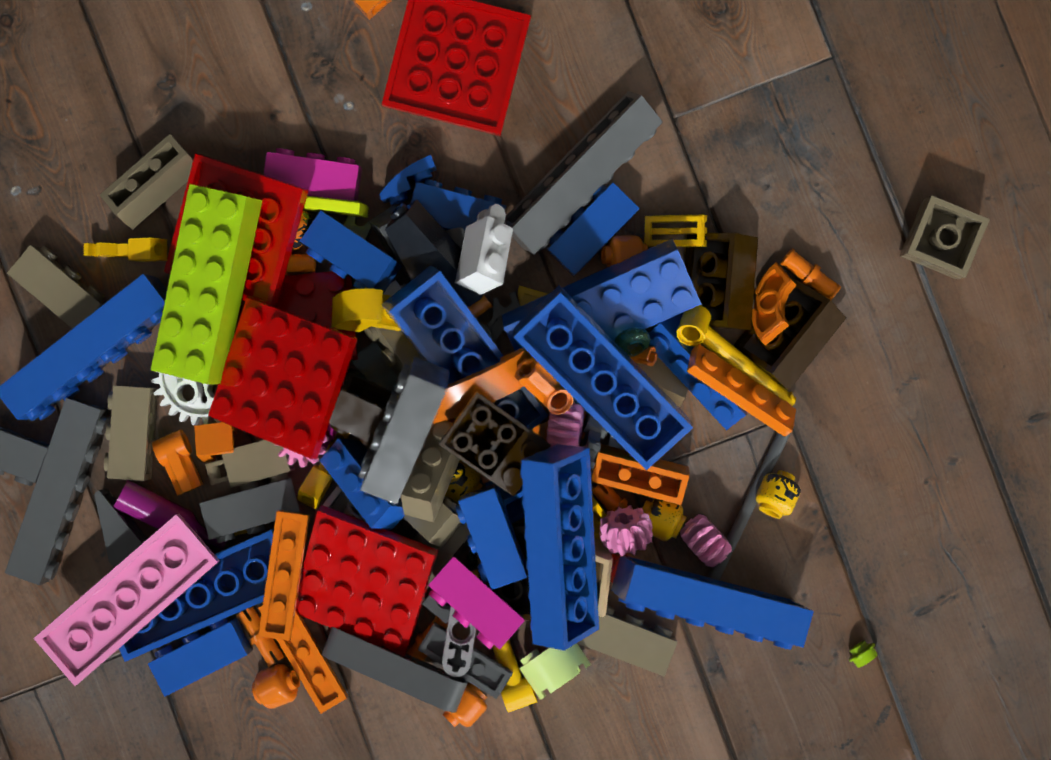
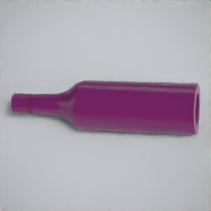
M127 480L113 506L158 530L179 513L203 542L220 550H223L227 541L217 543L216 538L209 539L206 528L198 522L192 511L130 480Z

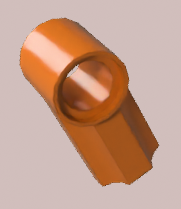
M534 357L524 359L517 366L514 377L540 400L550 413L560 415L571 408L574 401L573 396Z
M182 429L152 442L155 456L163 467L165 466L177 496L204 485L191 457V444Z

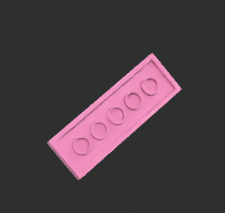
M178 513L33 639L71 683L76 686L220 560Z

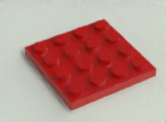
M408 0L381 104L382 107L501 137L531 15L473 0Z
M195 153L164 272L171 274L189 184L262 200L242 300L246 301V298H253L276 307L309 190Z
M246 298L225 362L221 384L217 386L208 416L309 459H317L357 338L256 299Z
M321 505L317 510L301 572L296 611L302 617L330 628L334 627L341 631L355 634L356 637H360L366 642L377 646H385L384 649L388 648L391 652L405 656L410 646L438 549L386 529L370 528L365 521Z

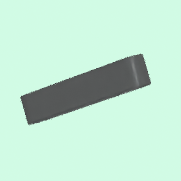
M331 627L321 653L324 657L448 712H457L468 683L465 679L452 677L445 670L409 654L401 656L391 652L388 648L384 649L385 646L371 644L360 637H356L355 634Z

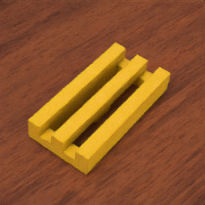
M707 215L645 216L644 243L648 247H654L668 241L652 240V235L697 234V239L673 241L676 247H707V240H705V234H707V228H705ZM697 222V228H652V223Z

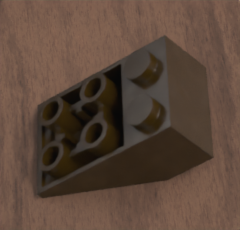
M475 392L438 443L441 447L512 496H515L523 485L520 473L521 460L551 446L539 434L478 392Z

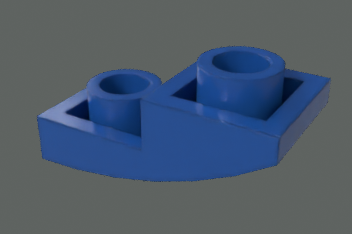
M429 155L416 161L397 174L379 194L381 200L384 203L390 202L391 205L408 200L407 195L413 193L409 181L413 179L415 183L425 181V179L433 177L431 172L437 171L432 156Z

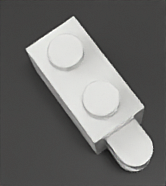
M494 204L489 209L481 211L478 214L477 221L467 226L465 230L455 283L480 295L503 285L513 228L504 224L506 213L501 205Z

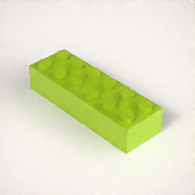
M189 184L151 366L152 371L203 384H221L225 362L235 333L262 200Z

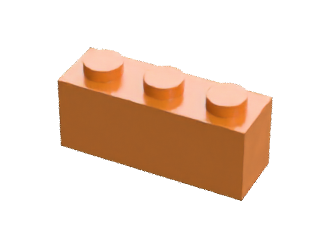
M600 444L601 448L597 452L591 482L682 505L690 476L688 466L659 459L648 470H645L626 450Z

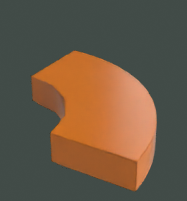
M777 262L768 269L760 280L755 291L757 295L754 309H752L754 330L765 346L789 326L785 317V304L789 294L797 286Z

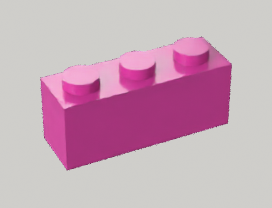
M276 148V153L267 152L264 175L308 189L307 196L358 201L362 168L359 165H355L354 159L337 157V162L327 161L324 155L307 153L306 157L294 156L295 151Z
M452 557L428 584L432 589L429 595L442 607L446 602L456 611L452 616L465 628L472 624L479 631L476 637L489 649L493 645L501 649L525 621L455 557Z

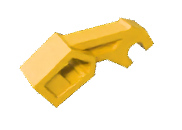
M151 237L129 238L128 244L84 243L83 256L128 257V261L139 262L167 261V239Z
M338 432L333 442L329 443L327 451L338 438L349 439L350 433L341 434ZM322 463L319 466L314 465L297 496V500L314 509L318 507L333 480Z

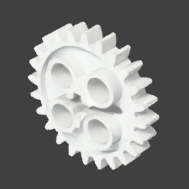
M158 372L159 377L151 380V383L160 384L161 387L154 392V395H164L165 397L161 401L160 406H172L168 413L170 416L181 412L180 422H185L191 416L192 425H198L200 418H202L204 424H211V417L208 414L214 398L212 391L214 384H203ZM188 384L195 390V396L191 401H186L182 395L183 388ZM203 387H204L205 395L207 396V402H206V403H203V401H202V397H203Z

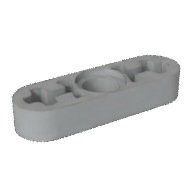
M450 606L442 666L448 675L460 677L468 672L471 665L476 628L469 624V636L464 640L456 639L452 635V628L459 621L452 616L455 609ZM450 642L456 645L469 644L468 651L461 649L460 658L465 661V665L459 666L458 671H453L452 665L447 664L448 658H454L455 648H449Z

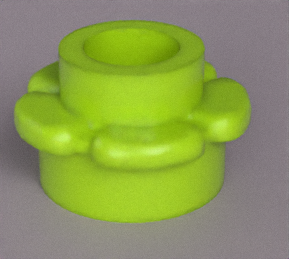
M865 640L858 643L849 650L852 654L849 661H853L857 668L871 662L878 656L874 649L875 644H867Z

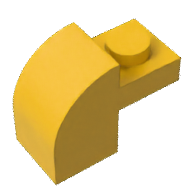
M352 289L341 292L333 297L331 328L361 332L369 327L394 331L401 330L381 305L391 297L390 295H384L383 290Z

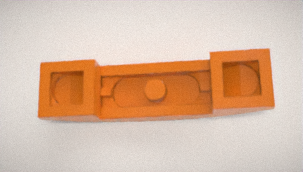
M523 347L501 357V362L449 384L432 424L458 417L475 392H478L491 402H495L522 388L523 385L514 377L517 366L524 359H530L533 356Z

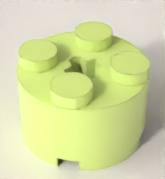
M576 643L565 651L548 648L540 654L536 649L520 660L523 666L519 669L541 700L546 696L544 693L545 689H548L551 694L580 673L581 670L578 666L583 663L585 668H588L591 663Z

